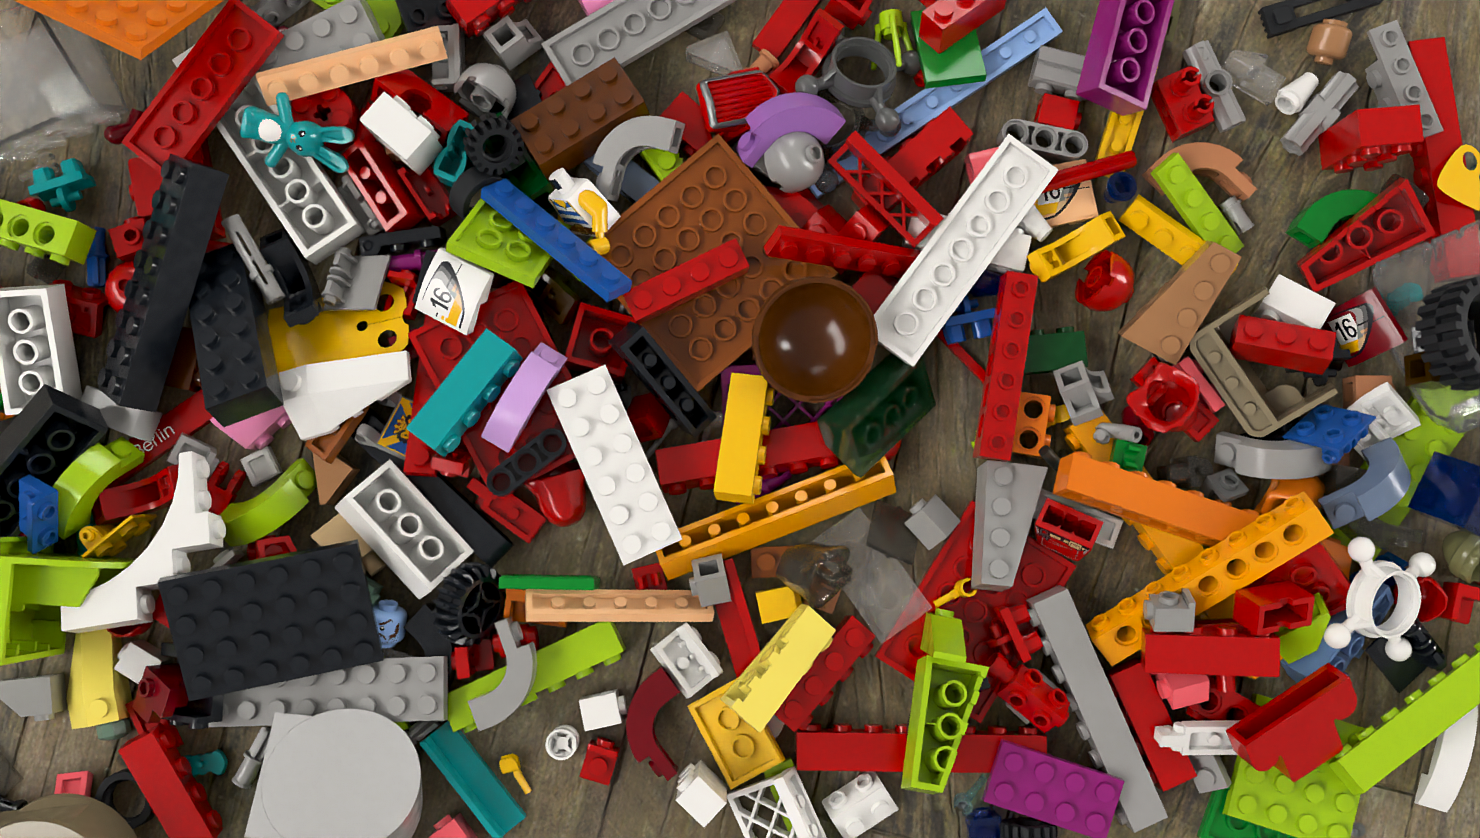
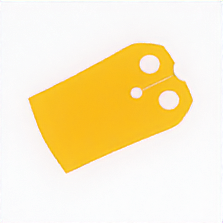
M384 281L380 296L389 294L394 299V303L389 310L380 311L377 308L376 310H324L308 324H298L291 328L284 319V306L270 309L268 326L278 377L279 372L307 364L402 351L408 345L409 325L402 318L403 311L407 307L404 289ZM361 321L369 324L363 331L357 329V324ZM386 330L394 331L397 335L396 342L390 347H381L378 343L380 334Z

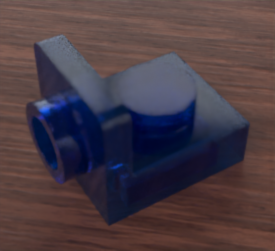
M991 807L974 808L972 810L973 813L965 814L968 838H1000L999 823H1001V817L995 810L991 811Z

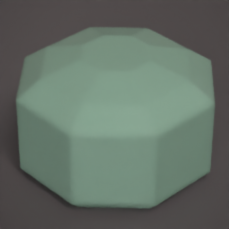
M124 718L97 725L98 739L112 741L128 735L131 732L130 720Z

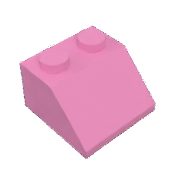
M283 406L223 427L214 417L210 419L216 427L245 449L261 450L273 441L274 437L272 435L280 428L284 429L292 423Z

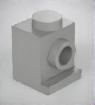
M1182 588L1181 594L1171 591L1149 594V600H1144L1143 603L1144 618L1149 620L1154 632H1193L1196 602L1188 588Z

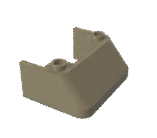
M1266 286L1199 329L1190 341L1192 354L1241 426L1249 435L1254 437H1264L1338 394L1332 382L1305 398L1295 386L1290 384H1280L1268 391L1248 361L1235 359L1229 350L1232 329L1239 314L1246 315L1244 312L1246 308L1270 294Z

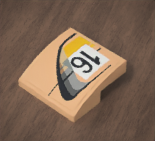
M1087 160L1070 161L1053 166L1059 171L1087 163ZM1091 180L1042 193L1034 203L1051 228L1066 224L1073 225L1099 216Z

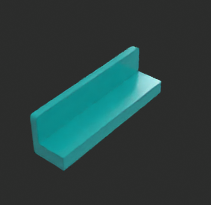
M449 721L420 742L421 747L492 838H503L509 830L527 816L462 731L453 732Z

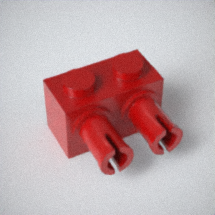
M1188 66L1156 80L1152 86L1150 96L1172 143L1205 129L1214 121V101L1209 103L1213 98L1208 94L1201 93V74L1195 75L1199 72V69L1196 67Z

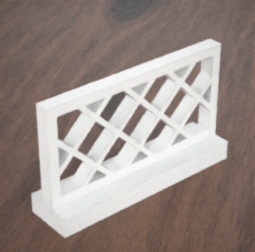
M795 766L785 769L778 775L730 791L727 794V799L745 838H758L752 830L754 823L768 830L766 838H772L773 833L782 838H827ZM775 786L779 795L778 803L763 797L766 787ZM745 795L755 801L752 812L742 808L738 797ZM760 804L775 811L771 822L757 816ZM779 814L790 819L792 824L791 832L776 826Z

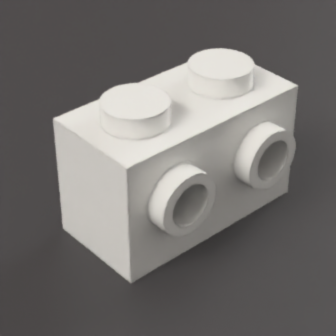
M1279 274L1269 289L1270 294L1263 299L1254 315L1262 319L1321 329L1336 303Z

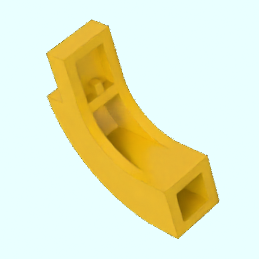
M1110 210L1095 217L1059 240L1033 251L1026 257L1030 262L1029 267L1032 273L1038 276L1041 283H1045L1126 236Z

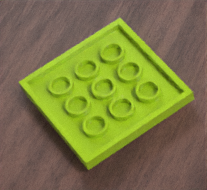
M1254 693L1251 698L1252 702L1261 707L1272 700V698ZM1334 720L1342 745L1349 743L1350 746H1353L1360 740L1356 735L1365 728L1341 720ZM1237 755L1231 777L1232 783L1230 790L1228 789L1223 814L1297 838H1350L1361 794L1354 796L1328 766L1329 763L1336 759L1335 756L1298 781L1293 782L1274 766L1267 771L1260 772Z

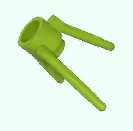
M889 9L879 14V23L874 25V40L881 43L882 35H884V39L892 40L896 66L901 67L902 56L899 38L902 36L906 51L913 50L908 35L907 22H903L902 11ZM871 61V70L874 71L877 68V64Z

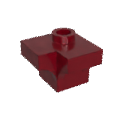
M166 664L145 667L142 679L138 684V691L132 708L148 724L158 723L164 717H172L176 707L187 706L189 699L180 665Z

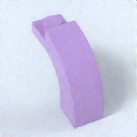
M541 342L534 352L528 355L513 377L488 420L481 437L509 453L523 433L542 396L564 367L568 358Z

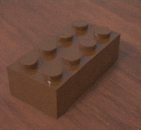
M614 57L515 117L511 122L520 132L521 139L548 182H550L549 177L556 170L564 168L567 172L595 155L604 138L618 125L632 118L650 116L645 101Z

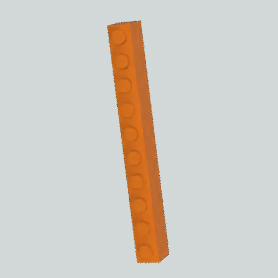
M1075 451L1060 459L1052 493L1208 547L1215 546L1226 539L1232 532L1241 530L1251 524L1260 515L1259 512L1254 510L1234 508L1230 502L1205 498L1204 494L1199 491L1181 490L1176 488L1177 485L1170 481L1149 479V475L1144 472H1129L1120 469V465L1115 462L1094 460L1092 455L1081 451ZM1325 538L1321 542L1349 580L1352 558L1348 553V547L1341 545V541L1336 538Z

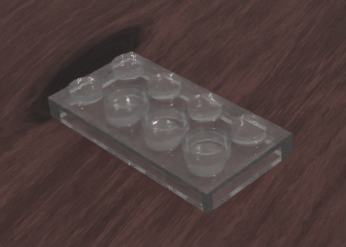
M860 507L810 542L881 644L932 609V606Z

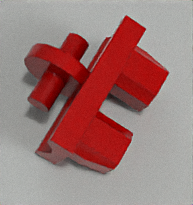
M1024 604L1010 607L1002 605L995 608L994 610L1004 633H1002L998 623L990 626L994 637L986 641L988 647L998 646L1001 654L1007 655L1011 652L1007 645L1009 641L1018 661L1021 660L1022 663L1031 660L1030 654L1042 648L1043 643L1035 630L1022 636L1017 626L1031 620Z

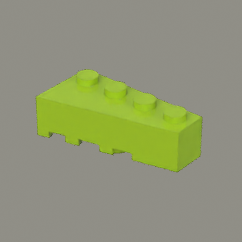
M930 655L917 660L901 789L927 794L943 793L958 753L959 743L962 736L965 735L969 724L967 723L973 706L976 705L983 679L986 678L989 667L934 658Z

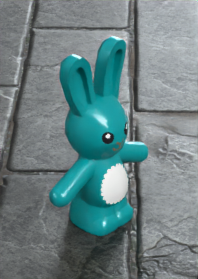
M280 92L276 96L279 115L269 113L257 106H249L244 110L240 136L242 138L275 144L265 159V164L268 167H275L287 149L290 148L297 155L316 158L338 173L346 172L349 169V163L346 158L324 146V142L336 144L350 143L355 138L352 129L345 126L320 127L311 121L294 122L289 97L284 92Z

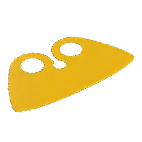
M1467 144L1460 146L1445 164L1437 180V186L1456 201L1480 211V153L1477 149ZM1465 152H1471L1476 157L1477 166L1474 170H1468L1464 166L1463 155Z

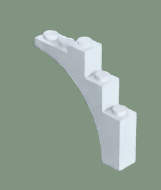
M192 451L179 453L177 485L173 502L162 527L149 546L129 567L108 582L91 589L80 607L61 606V631L84 633L153 622L152 613L155 610V600L151 595V590L159 589V579L190 572L191 565L187 553L223 547L226 527L221 516L209 512L212 505L211 495L207 490V478L210 474V468L204 456Z

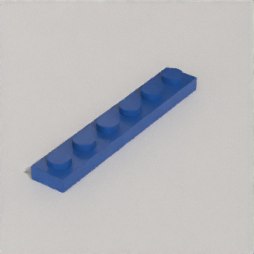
M506 178L482 188L481 199L606 302L631 290V279Z

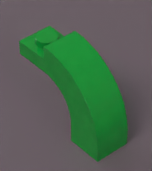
M1358 189L1340 190L1328 194L1304 208L1294 218L1285 233L1311 249L1323 243L1337 221L1349 220L1377 197L1378 194Z

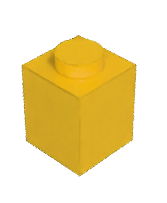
M791 584L755 592L762 624L787 619L802 604L799 590L793 591Z

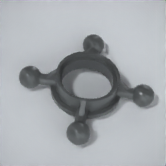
M844 27L834 43L836 46L833 52L827 56L824 62L822 77L815 78L809 74L800 76L795 83V91L817 95L819 90L828 89L834 97L848 105L860 108L872 107L876 113L875 124L877 128L883 132H891L899 124V115L893 108L886 107L885 102L890 99L894 92L896 72L903 71L906 74L913 75L921 69L918 52L909 50L903 53L901 57L902 66L897 67L895 57L884 45L865 37L845 38ZM849 56L866 58L880 67L884 73L885 82L878 85L856 83L845 77L838 69L836 63L840 59Z

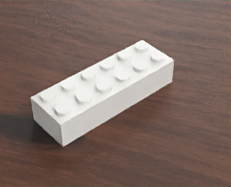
M606 365L548 389L547 393L623 565L682 540V536Z

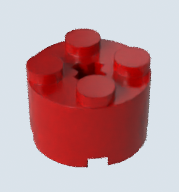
M339 87L292 100L291 106L294 122L311 121L320 127L345 126L352 129L354 134L356 133L360 111L356 104ZM352 141L347 144L324 142V146L338 152L350 147L354 142Z

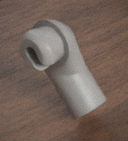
M1102 422L1095 427L1096 431L1093 434V439L1103 445L1109 443L1110 438L1138 443L1142 438V430L1139 427Z

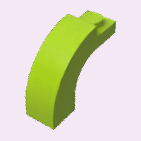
M121 436L104 447L100 443L95 444L72 462L53 485V488L58 490V535L65 540L90 524L92 507L101 492L115 479L143 463L145 454Z
M304 458L297 459L261 494L245 502L231 503L219 515L222 517L226 527V535L223 539L230 546L246 545L268 535L290 520L309 502L307 497L317 487L315 471Z

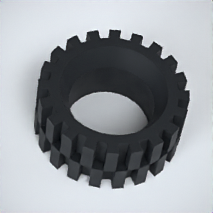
M1479 275L1431 290L1432 294H1428L1423 298L1422 301L1425 306L1419 307L1417 315L1422 317L1421 321L1415 322V330L1421 331V338H1416L1417 346H1423L1425 350L1421 358L1424 363H1431L1432 366L1428 371L1432 376L1441 375L1439 383L1443 386L1451 385V390L1455 391L1480 389ZM1467 318L1474 320L1477 351L1473 347L1469 336Z

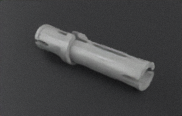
M235 214L223 220L221 224L226 229L236 250L250 272L248 276L251 282H256L266 299V303L271 305L282 300L286 295L282 292L272 274L274 269L265 262L255 241L242 222L240 215ZM240 235L242 236L244 242L252 254L251 256L249 255L247 249L239 237ZM256 263L258 264V266H259L261 272L263 273L265 279L267 280V282H268L267 285H266V283H265V281H264L262 275H261L260 272L258 271V269H257V267H256V265H255Z

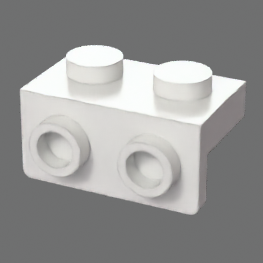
M687 622L676 628L650 649L686 699L692 697L712 679L723 673L718 657L713 652L708 651L702 643L700 633Z
M866 771L822 800L825 810L843 838H856L899 810L875 771Z

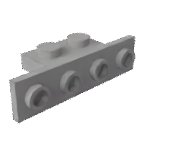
M1395 20L1367 31L1378 60L1365 69L1367 73L1366 79L1377 97L1378 108L1420 104L1423 137L1426 138L1444 131L1398 21Z

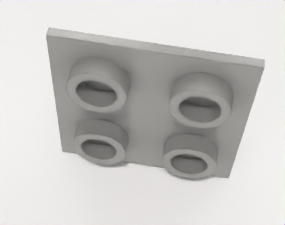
M340 247L339 251L334 253V266L329 269L331 275L327 276V283L321 294L322 298H324V310H376L392 256H352V251L349 248Z

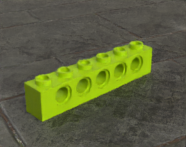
M0 199L1 246L18 251L19 247H24L25 253L42 259L45 254L50 255V260L69 266L70 261L84 265L97 232L95 229L77 220Z

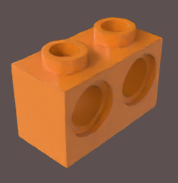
M1021 392L1011 455L1042 459L1039 455V450L1045 445L1050 447L1052 436L1046 434L1047 422L1054 423L1056 405L1050 404L1051 396ZM1030 403H1036L1042 408V414L1037 418H1029L1024 412L1025 407ZM1025 433H1032L1037 437L1038 443L1035 447L1027 449L1020 444V437Z

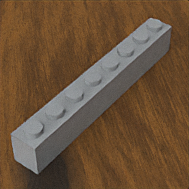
M1058 585L1027 599L1026 602L1030 608L1028 612L1031 618L1029 621L1033 627L1037 626L1041 633L1042 650L1046 656L1050 655L1054 666L1051 667V671L1058 684L1063 683L1067 692V699L1070 702L1069 710L1071 712L1075 711L1079 720L1076 723L1077 730L1084 741L1088 740L1092 749L1088 754L1096 769L1100 768L1101 772L1122 778L1125 781L1114 813L1121 826L1126 825L1135 833L1168 818L1068 589Z

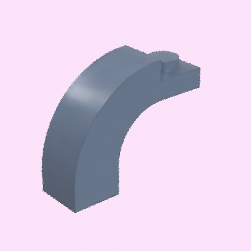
M1391 437L1361 450L1369 468L1359 480L1318 499L1333 529H1337L1363 516L1368 521H1371L1390 510L1406 494L1410 486L1411 474L1398 445Z

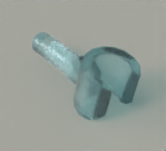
M981 775L970 790L968 789L966 793H958L954 797V808L959 802L966 801L968 805L963 809L962 815H969L973 809V798L988 779Z

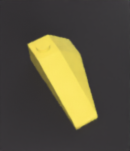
M107 629L75 634L66 698L72 729L91 727L130 717L125 707V704L132 701L129 679L114 669L119 661L117 659L118 653L123 648L121 637H115Z

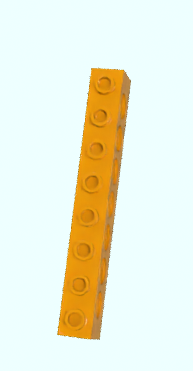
M1304 491L1298 495L1291 496L1282 505L1269 513L1258 516L1251 524L1241 530L1232 532L1226 539L1215 546L1204 549L1197 557L1185 564L1178 565L1166 576L1149 583L1135 595L1121 600L1117 606L1104 614L1095 616L1086 624L1090 638L1109 664L1114 666L1141 649L1142 628L1150 629L1151 625L1149 620L1144 618L1143 603L1144 600H1149V594H1159L1163 591L1181 594L1182 588H1188L1196 602L1195 616L1234 594L1235 590L1244 588L1334 534V532Z

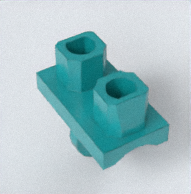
M70 158L60 163L63 176L55 177L54 170L49 167L33 170L34 185L28 186L30 195H37L44 202L49 201L53 208L62 206L66 212L75 211V201L83 199L82 190L96 186L94 177L87 174L82 163L75 158Z

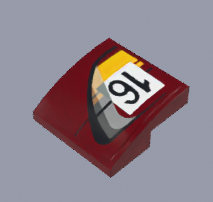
M1376 287L1333 307L1323 324L1325 330L1336 332V338L1341 349L1350 350L1351 358L1345 360L1349 368L1408 340Z

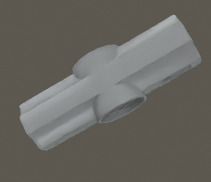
M1203 40L1184 50L1182 54L1187 65L1199 69V72L1195 74L1196 76L1201 74V93L1208 94L1213 98L1209 103L1214 101L1213 118L1219 132H1226L1244 123L1246 118L1231 89L1232 77L1221 68L1209 41ZM1209 82H1214L1218 86L1219 92L1214 91L1210 87Z
M1341 71L1335 73L1319 94H1315L1298 113V119L1280 139L1282 147L1289 153L1298 156L1307 151L1318 135L1326 131L1341 114L1339 110L1359 87L1356 79L1349 73Z

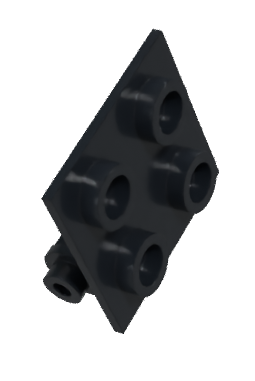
M395 0L407 33L432 26L457 23L448 11L445 0Z
M1416 618L1409 630L1401 635L1412 646L1411 656L1407 660L1394 661L1388 657L1385 652L1388 638L1378 637L1365 649V652L1397 693L1403 691L1427 667L1441 671L1447 666L1446 657L1442 654L1443 651L1418 618Z

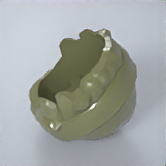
M1480 527L1458 530L1448 534L1443 540L1442 552L1449 566V571L1457 578L1464 580L1465 584L1480 582Z

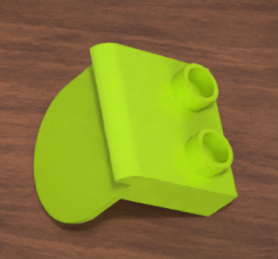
M0 537V666L64 654L67 632L61 631V606L80 607L91 589L108 582L129 567L136 559L108 556L82 558L81 555L53 553L54 544L36 554H32L27 550V537Z

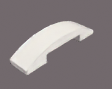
M1478 705L1437 736L1428 775L1421 774L1414 803L1446 813L1452 806L1463 784L1471 760L1477 729Z

